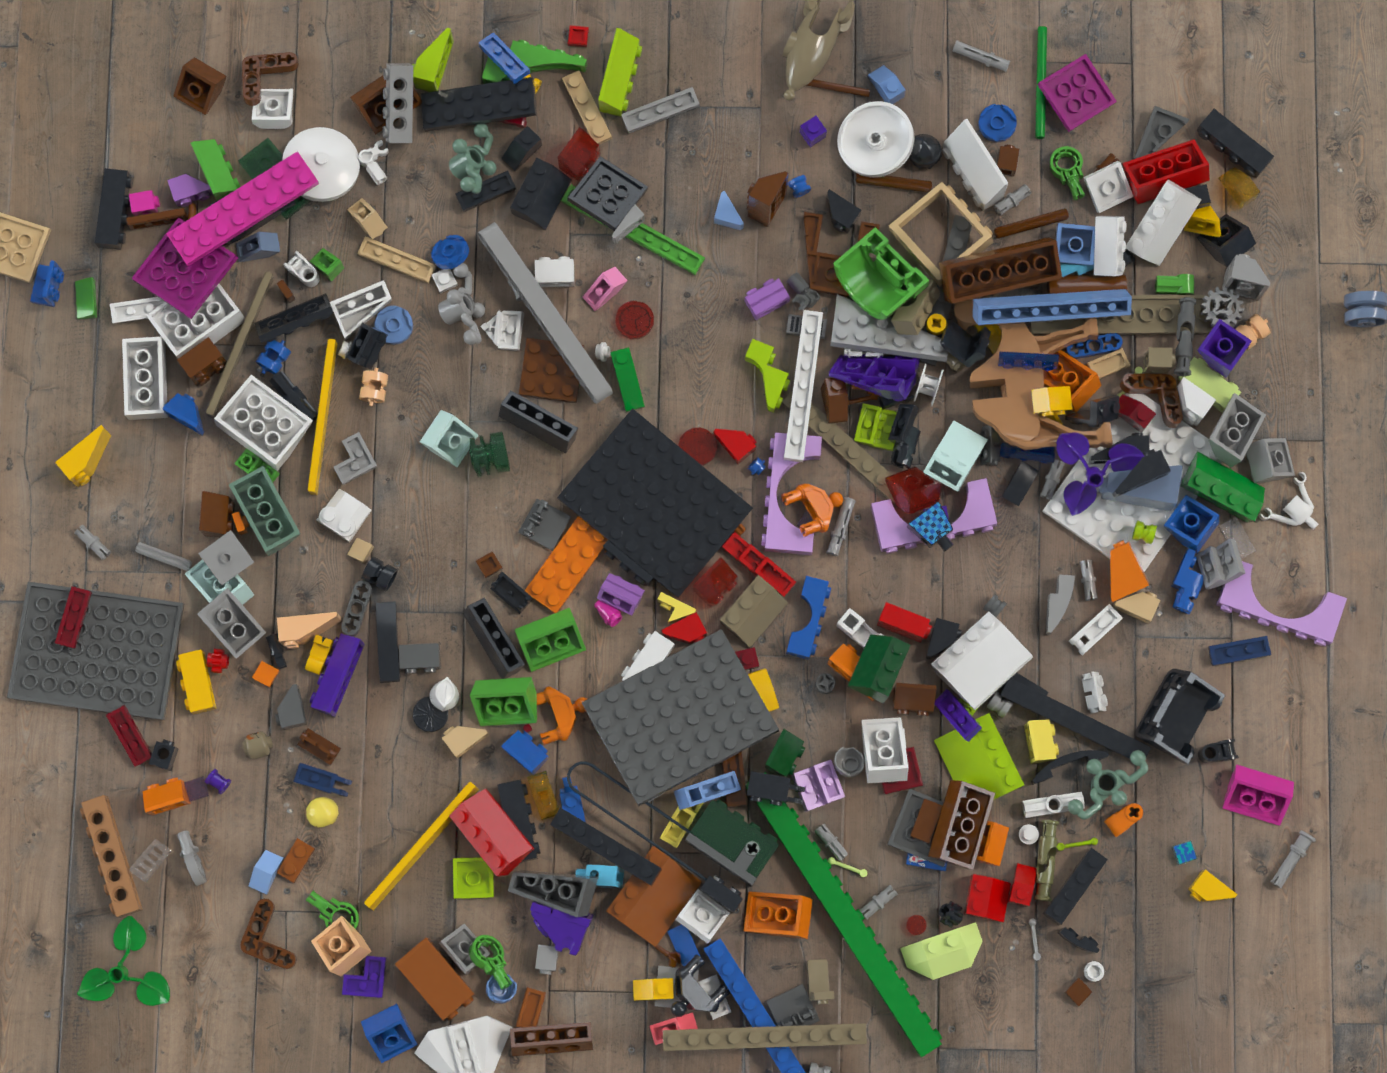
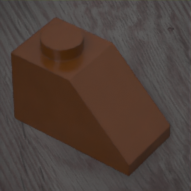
M825 378L820 390L828 424L847 422L848 393L846 384L836 378Z

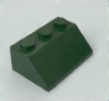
M870 634L847 687L884 704L889 697L911 645L893 636Z

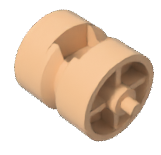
M1254 314L1247 319L1246 325H1239L1235 328V330L1252 340L1246 350L1255 346L1257 339H1264L1271 333L1266 324L1268 323L1267 319L1263 320L1258 314Z
M375 368L374 371H363L362 383L364 386L361 387L359 399L370 402L369 406H373V403H384L386 391L383 388L387 386L388 375L378 372V368Z

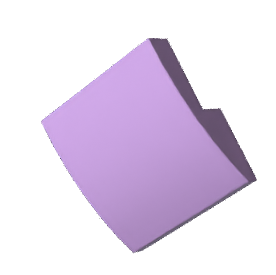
M831 760L792 774L794 784L805 787L804 792H798L800 799L803 800L802 805L805 812L845 797Z

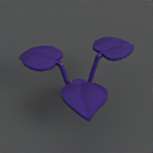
M1075 432L1060 434L1056 442L1057 453L1060 459L1070 465L1075 464L1080 459L1086 469L1087 481H1084V483L1073 481L1065 487L1063 492L1064 501L1071 515L1075 516L1092 505L1097 496L1095 487H1099L1103 483V476L1106 475L1105 472L1110 463L1113 472L1133 470L1144 457L1143 453L1133 445L1126 443L1116 444L1110 448L1108 452L1110 460L1106 462L1101 471L1097 467H1089L1082 457L1088 453L1090 448L1089 441L1084 435Z

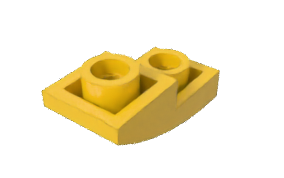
M766 668L749 673L748 676L768 711L778 709L779 705Z

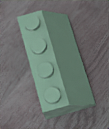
M264 466L229 484L268 556L285 548L301 534Z

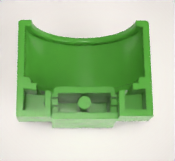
M875 227L833 264L836 276L849 296L869 315L879 320H885L911 297L915 298L929 285V279L919 269L913 268L888 244L889 240ZM869 253L876 255L874 262L870 258Z

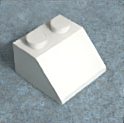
M1183 377L1177 386L1182 415L1184 417L1183 420L1189 425L1194 424L1197 426L1216 399Z

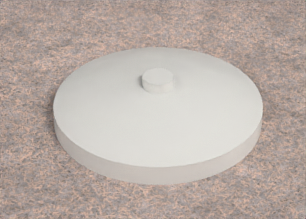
M881 101L865 103L850 112L842 122L838 132V150L846 165L857 174L866 177L886 176L898 170L909 158L914 146L913 126L907 115L891 103Z
M310 128L298 133L287 144L282 161L298 151L319 182L317 186L301 195L302 197L321 202L335 200L349 192L356 183L360 169L359 155L354 144L344 134L330 128Z

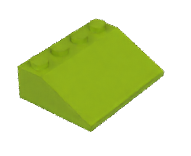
M990 713L975 719L982 729L969 742L956 729L935 739L934 742L952 780L964 781L994 792L993 800H996L1023 787L1024 783Z

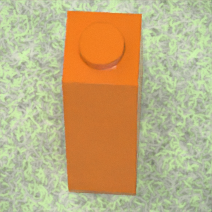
M1124 540L1113 544L1114 548L1110 551L1112 602L1149 586L1147 577L1129 541L1125 543Z

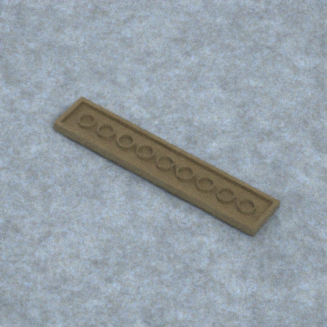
M1131 295V315L1096 317L1098 335L1117 333L1119 335L1177 334L1178 314H1180L1181 307L1179 299L1191 297L1196 299V305H1194V334H1209L1213 329L1210 326V320L1204 321L1207 316L1201 315V312L1205 309L1200 306L1202 303H1206L1203 301V298L1208 295ZM1210 302V311L1213 310L1212 302ZM1219 306V309L1216 312L1222 309L1225 310V306ZM1088 318L1030 322V332L1033 335H1048L1060 330L1073 329L1083 325ZM1181 327L1180 332L1189 329L1186 327Z

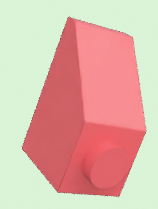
M693 1012L682 1017H675L650 1025L655 1045L663 1043V1030L698 1029Z

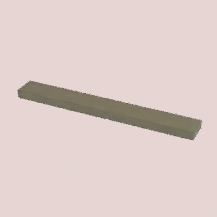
M267 271L264 273L206 410L208 417L214 419L274 279L272 273Z

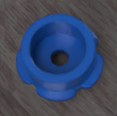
M757 457L750 464L748 469L752 475L755 473L759 475L765 469V460Z

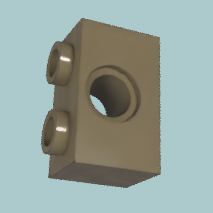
M1149 347L1143 355V374H1168L1172 370V366H1175L1176 360L1175 354H1172V348Z

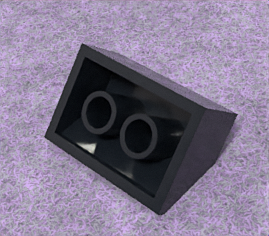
M536 157L510 207L511 213L546 230L572 179L554 165Z

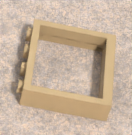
M943 182L938 184L889 225L892 235L930 277L935 280L939 287L942 285L940 270L901 229L934 200L944 194L982 236V238L957 258L981 253L993 243L992 231L987 226L983 227L977 214L974 212L970 213L965 201L961 198L958 200L953 188L950 185L946 186Z

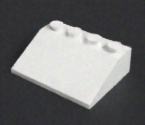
M965 119L944 141L942 152L954 164L952 167L955 173L961 175L964 180L962 183L965 189L973 194L974 197L972 198L975 205L981 207L984 211L1003 200L1008 182L968 119Z
M220 284L217 285L192 319L166 302L146 315L177 358L183 356L208 337L213 343H216L245 321L241 311Z
M253 375L249 376L214 418L217 427L276 471L290 457L313 422L312 419Z
M988 612L931 665L936 674L976 710L1029 662L1033 656L993 614Z

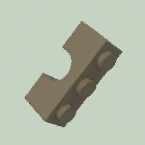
M929 280V285L915 298H910L912 305L897 309L891 320L897 334H919L940 296L935 280Z

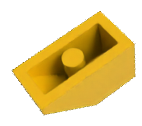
M1206 869L1201 871L1188 889L1192 892L1190 895L1198 902L1201 900L1207 902L1232 899L1238 895Z
M673 978L633 980L634 1001L674 999Z

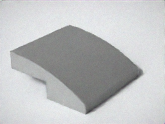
M1229 538L1216 548L1209 546L1196 555L1205 588L1208 590L1226 584L1245 574L1234 539Z

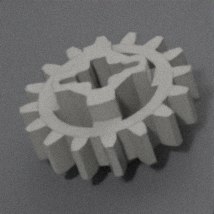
M1225 286L1222 291H1220L1219 287H1216L1215 293L1210 290L1208 296H1204L1203 301L1206 303H1202L1200 307L1205 310L1201 312V315L1207 316L1204 321L1210 320L1211 327L1218 322V318H1223L1224 320L1222 321L1229 326L1230 323L1233 326L1236 325V320L1241 319L1242 316L1239 313L1244 311L1240 307L1243 301H1238L1239 294L1233 295L1234 289L1228 292ZM1210 302H1212L1211 304L1213 306L1212 311H1210ZM1233 304L1235 308L1234 315L1233 311L1231 310ZM1227 305L1225 310L1222 309L1216 312L1219 309V306L1222 307Z

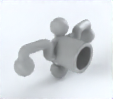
M462 263L455 267L453 271L457 277H465V288L461 287L458 290H450L447 293V299L439 303L438 310L441 318L448 325L462 320L465 325L470 327V330H467L463 336L467 344H479L482 338L477 324L472 320V316L476 318L482 317L485 314V307L481 303H474L470 296L472 294V274L468 266Z

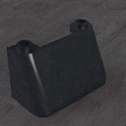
M1171 669L1164 677L1136 729V736L1178 761L1189 764L1195 754L1194 747L1190 745L1193 736L1207 710L1214 711L1219 709L1225 695L1190 671Z

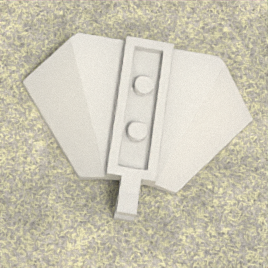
M483 1016L430 1030L414 1054L437 1073H494L512 1026L492 1017Z

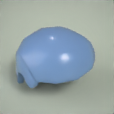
M507 974L512 984L501 990L493 975L486 982V994L494 1003L504 1004L515 996L517 983L510 975Z

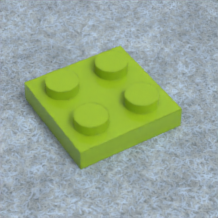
M482 857L453 858L454 899L494 898V872Z

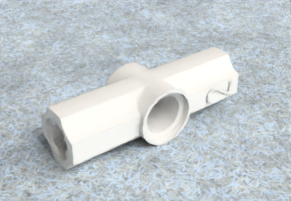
M1082 792L1025 800L1022 801L1023 814L1025 818L1068 812V803L1073 799L1080 800L1084 807V797ZM1050 800L1057 802V810L1050 809Z

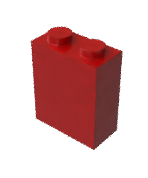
M888 602L885 603L877 626L919 643L923 639H927L932 628L929 625L931 619Z

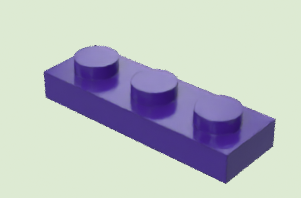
M946 689L935 700L936 707L966 741L969 742L982 729L980 724L950 690Z

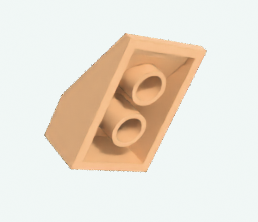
M337 612L277 618L279 642L284 647L286 646L287 649H297L299 645H304L314 639L315 635H320L340 623L341 617Z

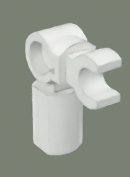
M382 140L376 142L374 148L362 150L359 153L360 165L366 167L367 172L377 185L387 180V176L378 163L374 162L378 159L377 157H383L389 153L388 148L379 150V147L383 145Z

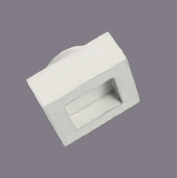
M443 269L432 274L440 294L458 286L450 269Z

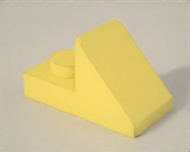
M662 592L657 599L660 607L668 611L674 610L668 624L678 622L696 612L695 608Z

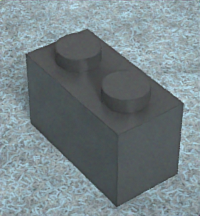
M439 643L399 645L400 670L405 671V674H416V670H424V673H435L436 669H441Z

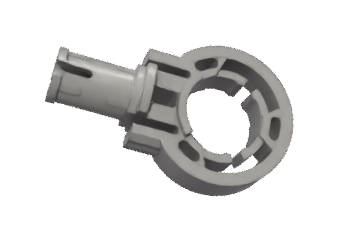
M182 831L177 834L182 848L180 857L184 858V863L195 885H202L207 882L201 859L196 853L199 852V848L193 845L189 831Z

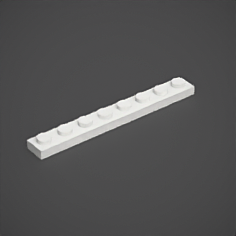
M803 311L784 460L804 461L823 312Z

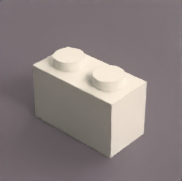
M563 256L551 260L549 257H541L539 260H535V279L540 287L575 286L574 259Z

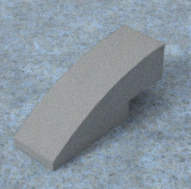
M1059 574L1057 577L1056 594L1050 593L1048 595L1045 635H1050L1062 619L1071 599L1075 576Z

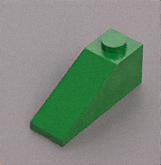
M627 347L610 352L626 412L631 411L632 408L634 410L644 408L645 405L630 348Z

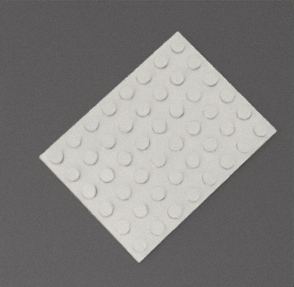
M1125 394L1142 402L1157 413L1142 433L1143 435H1149L1150 450L1154 449L1155 452L1162 450L1169 466H1183L1180 484L1197 451L1221 464L1222 461L1215 457L1207 437L1183 421L1176 428L1167 427L1163 422L1159 404L1144 394ZM1120 417L1110 423L1113 444L1131 436L1132 433H1140ZM1089 448L1088 453L1082 457L1089 467H1097L1102 471L1105 464H1089L1088 460L1091 456L1106 448ZM1079 459L1042 512L1109 559L1110 551L1114 548L1113 544L1124 540L1125 543L1129 541L1145 572L1171 535L1164 527V524L1185 495L1194 500L1197 498V495L1180 487L1177 505L1171 511L1101 499L1102 493H1099V487H1095L1097 496L1092 505L1083 512L1072 516L1064 501L1063 492L1065 487L1073 481H1080L1082 483L1087 481L1086 469ZM1109 464L1105 472L1106 475H1104L1103 477L1106 478L1109 472H1113V470L1111 469V464ZM1137 520L1144 522L1145 525L1152 524L1157 526L1152 544H1147L1142 539L1138 541L1132 539Z

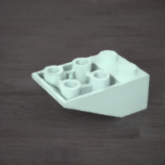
M953 421L932 455L924 473L958 492L988 439Z

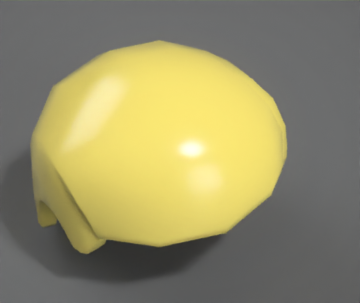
M327 797L313 799L306 808V818L311 825L318 828L333 824L339 814L337 804L334 800Z

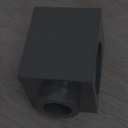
M165 739L162 742L156 741L149 764L171 771L178 752L174 742ZM168 749L169 756L166 759H161V751Z

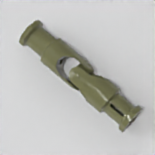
M1041 820L1043 828L1042 836L1039 838V854L1035 880L1037 891L1034 900L1051 902L1050 892L1054 881L1057 849L1056 828L1059 825V821Z

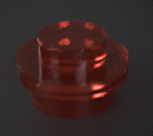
M913 915L907 920L906 926L911 934L920 935L926 930L927 923L922 916Z

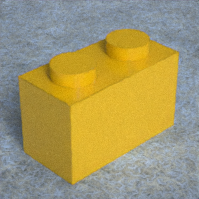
M1070 386L1031 390L1034 413H1042V416L1064 415L1066 410H1073Z

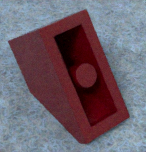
M1122 394L1119 398V417L1142 433L1157 413L1142 402Z

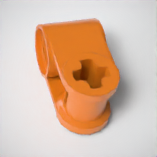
M1132 803L1112 814L1104 822L1113 835L1118 837L1142 818L1143 809L1139 804ZM1130 808L1137 809L1136 817L1129 816Z

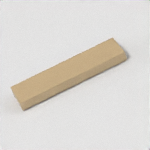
M366 236L357 253L361 257L428 284L436 269V265Z

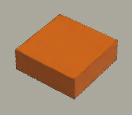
M261 661L252 678L270 688L280 670Z

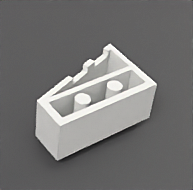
M383 280L331 301V307L345 340L360 328L362 322L366 323L389 304L392 299Z

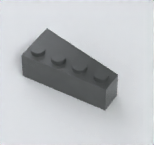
M522 870L513 872L508 891L572 916L582 917L588 916L598 877Z

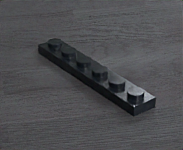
M561 807L550 823L552 827L650 886L654 884L662 871V868Z

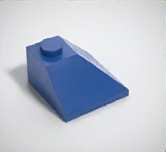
M177 393L164 405V412L173 420L203 436L204 429L198 406L194 402L195 399L187 394L182 396Z

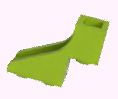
M752 339L745 356V361L752 363L761 371L767 409L774 413L775 409H779L782 404L783 398L781 394L783 390L787 391L791 381L788 380L789 373L768 365H772L776 354L773 353L774 347Z

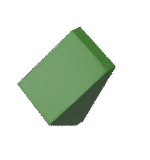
M324 248L309 261L331 282L345 269L341 260Z

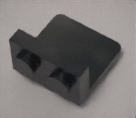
M950 319L946 322L940 344L946 351L956 357L959 362L969 368L977 361H982L986 356L985 351L990 342L991 331L984 327L972 337Z
M1110 395L1090 401V410H1082L1065 415V420H1069L1072 424L1076 425L1086 423L1088 427H1099L1104 422L1111 423V421L1119 417V396Z

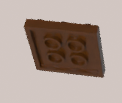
M527 338L519 395L577 403L580 382L553 343L549 340Z

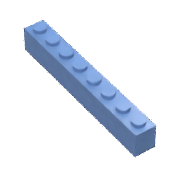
M1126 289L979 298L973 299V319L978 325L1131 315L1132 296Z

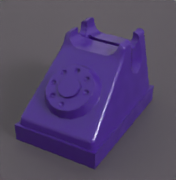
M533 901L530 910L539 931L546 938L549 937L553 941L555 950L562 952L563 948H568L570 950L569 954L576 956L580 951L594 915L588 913V916L575 917Z

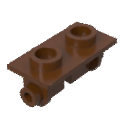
M307 728L305 733L301 734L299 737L300 741L297 744L329 765L333 763L341 750L340 747Z

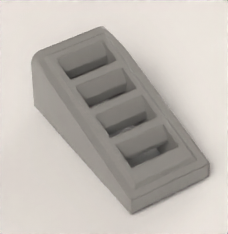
M636 204L630 209L612 234V241L614 243H618L645 221L643 212Z

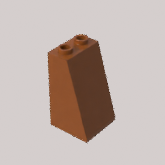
M429 938L423 939L395 963L398 969L443 1021L446 1019L452 1020L459 1014L457 1010L462 1005L466 1008L474 1001L472 997L475 993Z

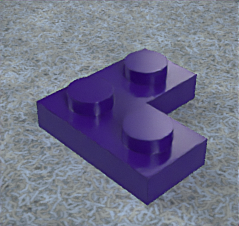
M366 956L364 976L344 974L342 995L383 998L387 957Z

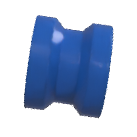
M805 175L798 176L788 182L789 188L793 189L794 198L801 197L811 191L810 185L806 183L807 178Z

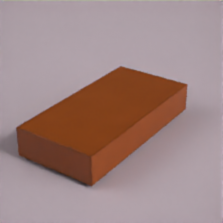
M526 988L516 1027L537 1026L546 992Z

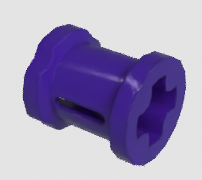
M214 769L206 778L205 783L216 788L221 795L229 787L231 780L224 778L218 773V770Z

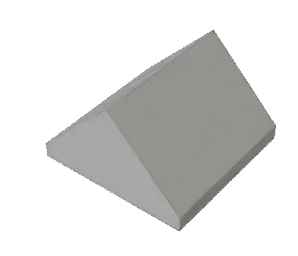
M465 923L441 940L439 944L464 974H468L476 967L470 959L469 947L477 937ZM484 946L478 949L482 956L487 958L490 955Z

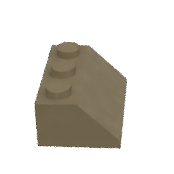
M758 575L720 619V623L751 648L786 607L788 602L774 587Z

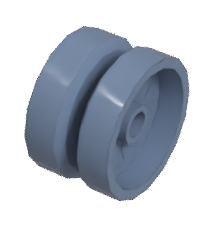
M1357 291L1346 294L1344 296V307L1348 311L1344 313V323L1351 327H1376L1387 324V310L1383 309L1387 306V294L1380 291Z

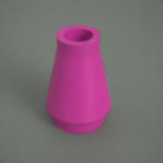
M598 600L594 605L605 624L610 625V627L616 626L623 618L621 611L601 600Z

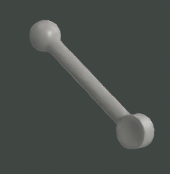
M1032 918L1029 920V925L1031 926L1033 937V959L1038 961L1041 955L1038 953L1035 929L1037 921Z

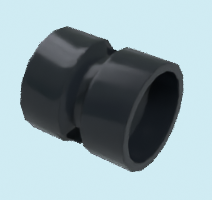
M373 556L366 565L361 579L370 584L375 582L376 587L386 592L394 582L398 569L389 564L384 566L383 561Z

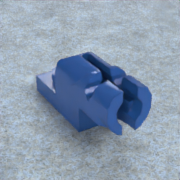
M1190 548L1185 551L1171 587L1179 590L1176 591L1172 607L1185 614L1191 613L1194 603L1190 599H1197L1203 585V575L1189 569V567L1193 568L1197 559L1194 557L1196 551Z

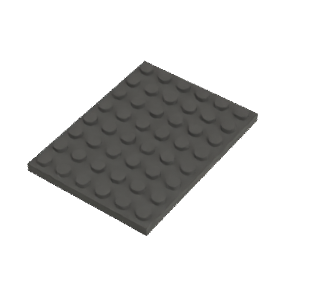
M27 582L7 698L108 713L125 704L131 716L165 720L184 603L88 590L92 592L76 648L73 649L55 644L71 587Z
M722 629L582 702L586 713L638 806L779 732V728Z

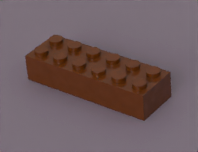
M1049 237L939 262L944 299L950 303H957L1062 278L1057 240Z

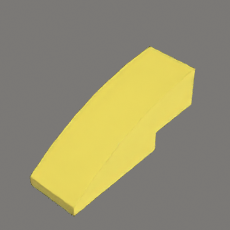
M704 802L679 810L678 806L671 818L689 829ZM669 821L660 839L677 848L687 832Z

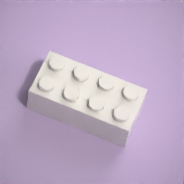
M162 337L122 339L125 416L128 420L168 418V415L163 410L164 405L167 404L165 341Z

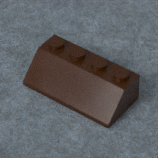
M784 171L762 177L757 180L756 184H751L747 192L748 206L746 208L749 218L769 227L786 197L788 172Z
M950 780L928 857L973 870L995 793L964 781Z

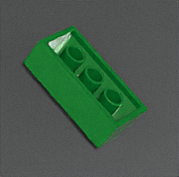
M1198 451L1180 484V487L1246 523L1255 522L1264 503V487Z

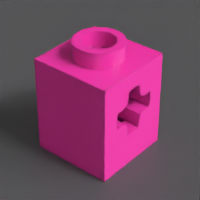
M152 190L129 194L131 212L134 216L158 212L157 207H160L159 198L155 196Z

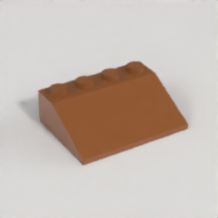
M652 846L645 859L662 868L654 884L650 886L632 875L606 912L656 947L702 881L655 846Z

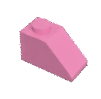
M613 267L598 277L584 294L583 298L594 311H597L615 296L628 280L616 267Z

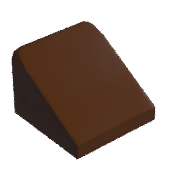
M1077 978L1064 993L1079 1007L1092 991L1080 978Z

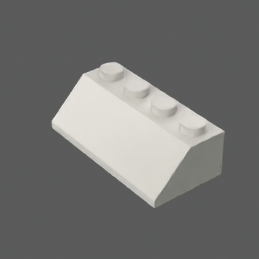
M1168 179L1128 241L1126 249L1140 258L1160 266L1201 199Z

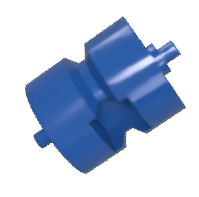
M275 340L267 342L264 347L265 352H261L255 361L262 367L261 373L265 374L267 371L275 375L282 368L281 362H285L291 354V351L285 347L284 340L281 342Z

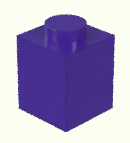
M814 116L800 125L799 133L811 148L826 138L827 130L818 117Z

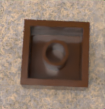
M209 337L177 359L196 386L206 384L210 380L209 377L215 373H221L227 363Z

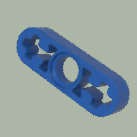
M1117 333L1099 335L1097 340H1087L1068 346L1066 353L1074 359L1112 353L1121 348L1123 340ZM1111 338H1113L1114 341H1118L1115 347H1113L1112 344H1108L1105 346V349H1103L1104 344L1102 339H1104V343H1109ZM1092 341L1098 342L1099 350L1092 351L1089 348V343ZM1083 343H1085V350L1087 353H1084V349L1079 350L1077 354H1075L1074 351L1070 350L1073 348V345H1075L1076 348H1082Z

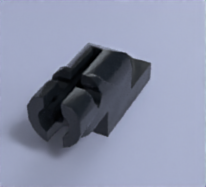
M913 404L899 405L888 438L889 441L895 444L891 455V464L902 469L904 466L910 469L913 461L911 454L916 452V445L921 433L919 429L913 426L919 409Z

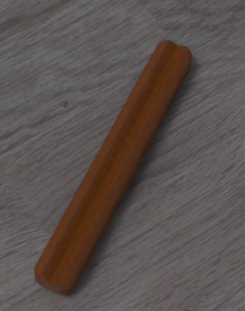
M857 174L856 182L861 184L930 192L932 190L931 181L887 175L882 177H866Z
M1064 208L996 227L994 234L996 238H1002L1067 220L1069 213Z

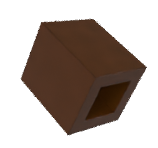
M1013 145L1000 146L997 166L1003 175L1015 176L1020 149L1015 148Z

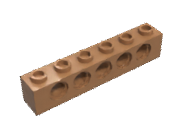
M102 795L82 802L83 808H80L82 818L87 820L88 827H86V832L89 839L92 838L94 843L92 851L95 858L98 857L99 859L98 871L101 877L104 876L106 882L103 886L106 895H110L112 903H109L112 914L121 918L142 911L143 908L108 796ZM97 814H101L103 820L100 824L96 825L94 818ZM103 833H107L109 839L106 843L102 844L100 836ZM109 852H113L115 855L114 860L108 863L106 855ZM118 870L120 872V879L114 882L112 880V873ZM124 889L126 891V898L120 901L117 895L120 890Z

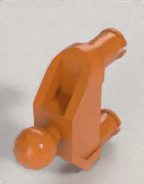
M805 483L798 485L795 490L781 495L785 506L799 500L803 502L813 521L800 525V531L804 537L818 531L821 533L827 532L833 507H839L843 503V496L840 493L833 492L828 497L825 490Z
M550 686L545 687L543 692L537 693V706L547 702L548 704L551 703L558 724L556 729L540 733L544 746L558 740H568L577 719L575 711L586 712L582 702L586 701L587 698L580 697L572 704L568 696Z

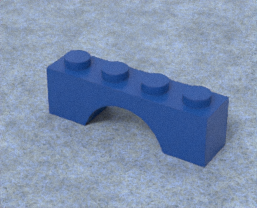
M806 576L801 598L808 603L811 609V621L804 629L791 632L786 654L809 660L810 655L814 656L817 644L813 643L815 636L819 637L822 625H818L820 617L824 618L827 606H823L824 599H829L831 587H828L829 581Z

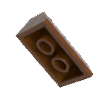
M383 75L350 97L375 135L383 130V126H386V119L383 118V107H386L383 89L386 88V80H384ZM397 79L394 82L395 89L401 86V79ZM413 87L414 109L422 104V100ZM401 99L394 101V108H398L401 105Z

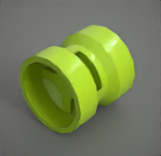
M1137 520L1132 539L1137 541L1142 539L1145 543L1152 544L1157 526L1152 524L1145 525L1144 522Z

